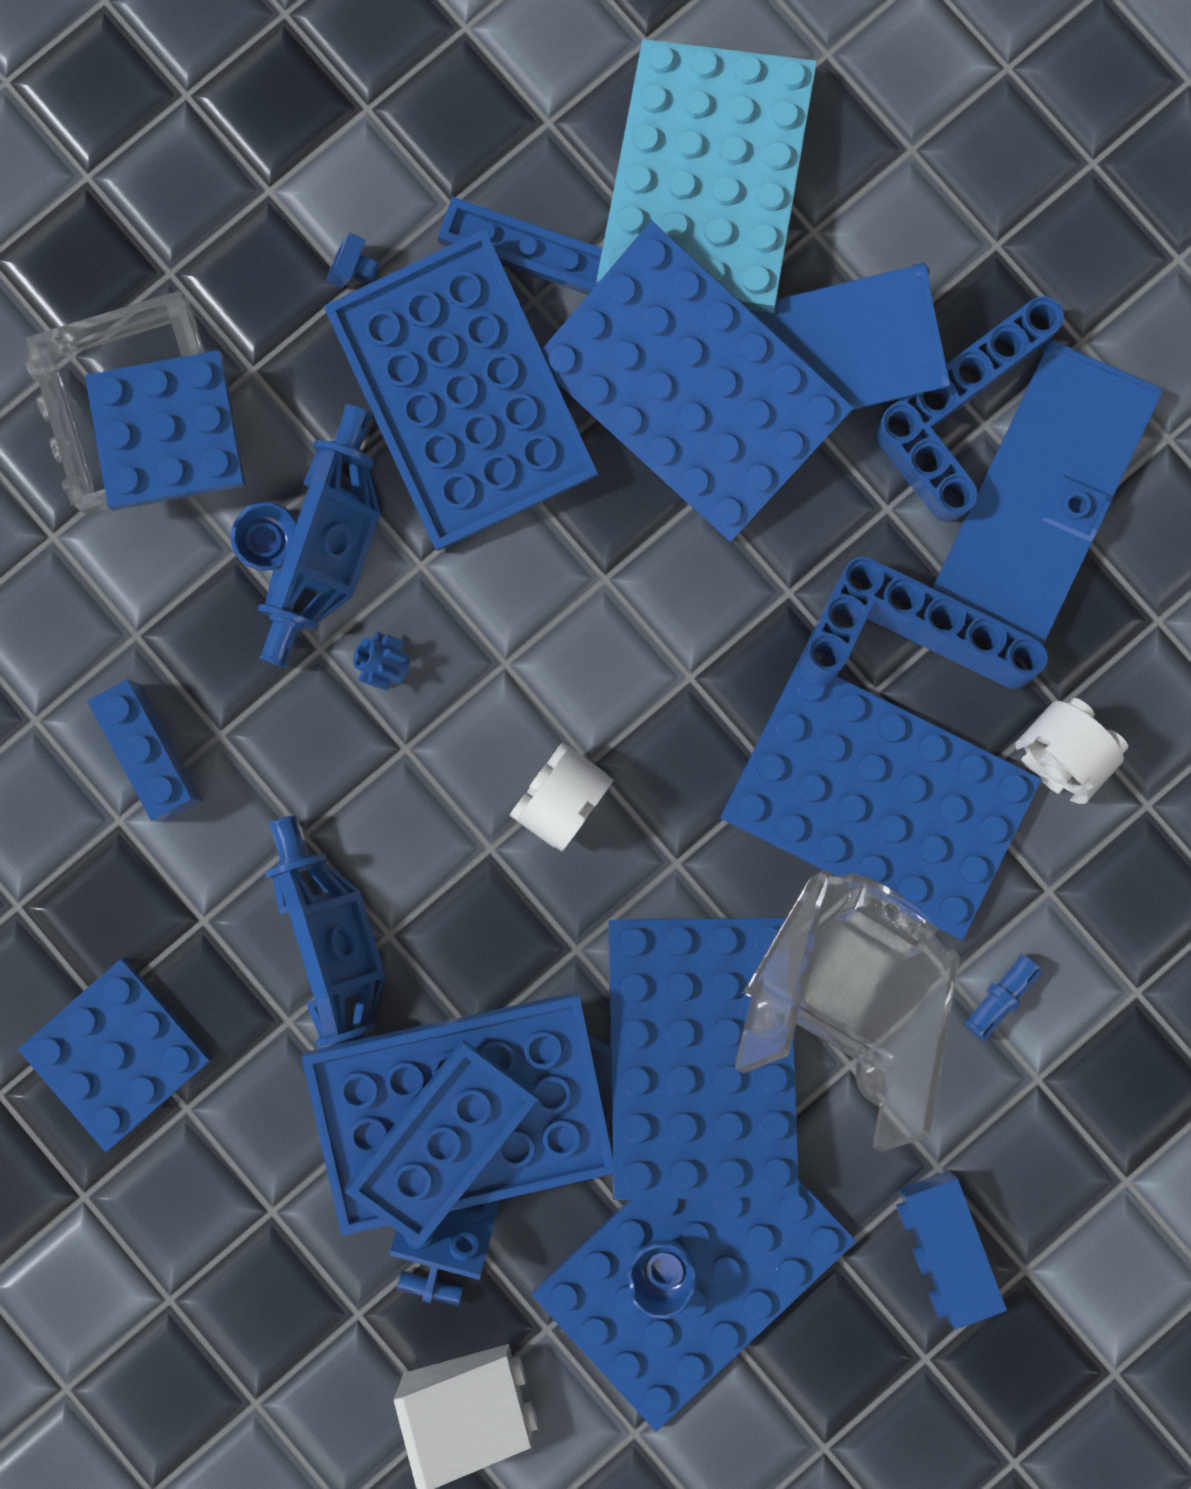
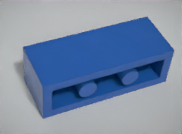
M126 679L87 700L151 821L165 822L203 801L141 684Z
M948 1170L899 1188L898 1191L903 1202L897 1204L896 1208L906 1232L912 1229L914 1231L919 1246L912 1248L913 1255L921 1274H930L935 1290L928 1292L938 1319L946 1317L954 1330L1007 1311L958 1178Z

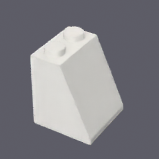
M509 1344L403 1373L394 1397V1404L417 1489H435L531 1448L532 1431L538 1430L536 1413L532 1401L524 1403L520 1388L521 1385L526 1384L523 1364L520 1356L512 1358Z

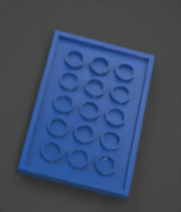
M652 220L541 350L555 381L729 542L736 537L854 408L850 402Z
M486 229L478 231L324 305L329 320L436 551L447 548L599 476Z
M798 660L719 819L959 940H963L1042 779L837 676L826 685L817 686L810 684L800 674Z
M789 918L609 920L608 956L613 1200L799 1196Z
M578 991L302 1052L301 1058L341 1236L389 1225L346 1194V1185L462 1039L466 1040L534 1091L538 1096V1101L450 1211L613 1174V1157Z
M800 1179L799 1196L628 1200L532 1290L531 1296L654 1431L657 1432L841 1257L856 1240ZM655 1240L675 1241L684 1246L685 1250L692 1255L698 1273V1286L694 1298L684 1312L669 1319L650 1318L635 1307L631 1301V1290L627 1276L630 1263L639 1248Z

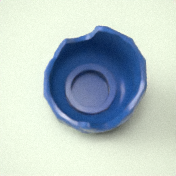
M273 502L251 504L242 510L232 525L230 537L233 552L244 565L264 572L280 569L287 554L297 521L287 508Z
M655 1240L639 1248L627 1272L631 1290V1301L635 1307L650 1318L669 1319L684 1312L694 1298L698 1286V1273L692 1255L685 1250L684 1246L675 1241Z

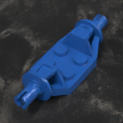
M346 404L334 441H314L313 449L317 453L303 483L309 489L282 568L281 570H273L265 605L259 604L257 608L258 612L269 616V620L272 621L262 654L259 656V659L287 668V662L298 630L318 631V623L353 597L381 514L369 470L373 469L374 461L360 451L369 421L373 416L372 413L363 408ZM342 463L349 465L352 493L340 487ZM303 589L319 593L301 613L291 610Z
M293 815L268 823L280 862L276 863L277 867L264 873L266 878H272L280 915L289 912L294 935L301 952L307 978L315 999L306 1002L320 1037L315 1040L316 1047L332 1046L359 1040L366 1037L367 1032L378 1028L377 1022L373 1021L386 975L360 890L325 862L328 860L326 853L312 856V853H306L297 823V815ZM307 871L326 894L314 897L300 873ZM357 994L353 1024L345 1026V998Z

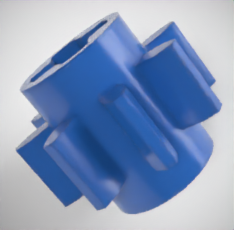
M380 632L375 633L374 639H363L357 646L353 657L354 667L362 671L358 680L385 691L388 690L389 683H400L405 678L410 665L408 654L401 651L405 642Z

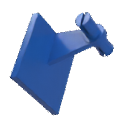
M501 1200L449 1211L421 1248L396 1230L389 1255L431 1267L428 1278L402 1270L396 1290L423 1296L422 1301L428 1303L435 1299L459 1306L463 1286L460 1287L438 1281V1270L441 1269L480 1280Z

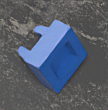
M349 232L341 240L325 282L342 289L350 281L351 277L367 285L370 280H374L380 263L360 255L366 241L365 239Z

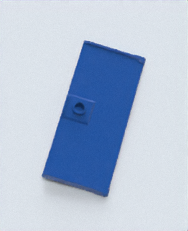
M925 262L777 299L774 313L750 310L854 406L852 410L950 387L928 276L930 270Z
M1048 341L1043 351V357L977 493L976 503L969 510L932 589L998 620L1044 645L1163 389L1078 353L1058 342Z

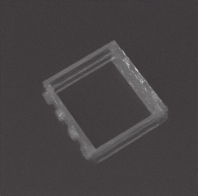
M181 290L25 337L30 354L26 355L28 359L26 366L32 379H38L42 395L37 396L38 407L44 420L51 422L55 436L49 439L50 447L57 463H63L67 479L62 480L63 491L68 494L71 506L75 505L76 508L88 516L109 510L107 506L105 489L97 492L94 490L55 358L172 323L182 357L205 353L191 305Z

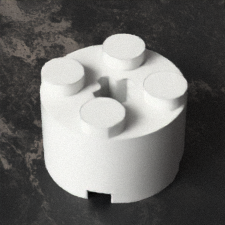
M1073 698L1069 703L1062 701L1051 703L1017 740L1015 747L1016 750L1024 747L1026 754L1021 760L1035 776L1042 779L1041 782L1057 794L1065 788L1075 794L1070 801L1085 804L1123 763V753L1128 749V744L1118 733L1109 729L1106 730L1093 719L1095 714L1089 705L1080 699Z
M563 742L547 762L553 769L545 764L529 786L530 788L527 793L533 796V798L524 794L509 815L561 852L577 833L614 780Z

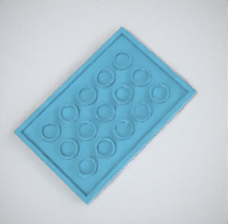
M642 39L596 280L597 284L652 220L749 310L774 313L816 71L815 60Z

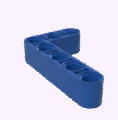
M1042 296L1031 300L947 363L946 368L950 387L927 392L936 394L941 398L943 409H930L924 402L923 395L927 393L899 399L886 410L877 423L875 438L879 446L937 519L944 522H954L962 518L975 505L977 488L933 429L1043 347L1062 326L1064 320L1063 309L1055 299ZM1030 315L1041 316L1047 323V330L1036 329L1030 322ZM994 342H1006L1010 345L1013 356L1005 357L1000 355L995 349ZM968 367L974 370L978 376V382L972 384L965 382L959 374V368ZM897 419L904 422L908 428V435L898 437L892 434L888 428V421ZM919 454L930 456L935 462V471H922L918 468L915 457ZM944 490H956L962 497V507H950L943 498Z
M858 557L848 563L836 581L798 663L800 674L810 684L820 686L830 683L847 662L866 619L1011 689H1020L1028 685L1046 667L1048 656L1044 646L1036 639L873 559ZM850 578H857L863 581L867 586V590L857 589L851 583ZM891 598L901 599L907 606V610L895 607ZM832 615L843 616L847 619L850 628L839 627L835 624ZM932 617L943 620L947 630H941L936 627L932 622ZM972 637L982 639L987 645V650L978 648L973 642ZM814 653L826 654L832 661V666L826 667L819 664L814 657ZM1013 656L1024 660L1028 670L1019 668L1014 662Z

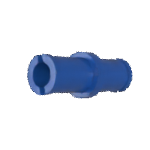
M1020 954L1016 962L997 984L991 983L986 989L988 995L969 1018L965 1019L963 1025L980 1040L987 1042L989 1036L1009 1012L1016 1013L1021 1007L1018 1003L1034 982L1043 975V971L1028 957Z

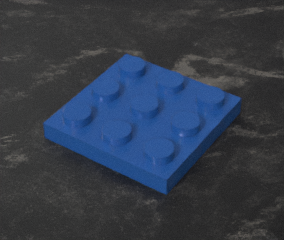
M219 350L85 375L109 509L115 511L246 486L224 359Z
M126 958L116 962L17 1049L105 1152H108L213 1060Z

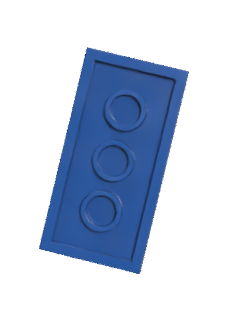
M462 1039L346 1185L345 1193L421 1248L538 1101L537 1094L466 1040Z

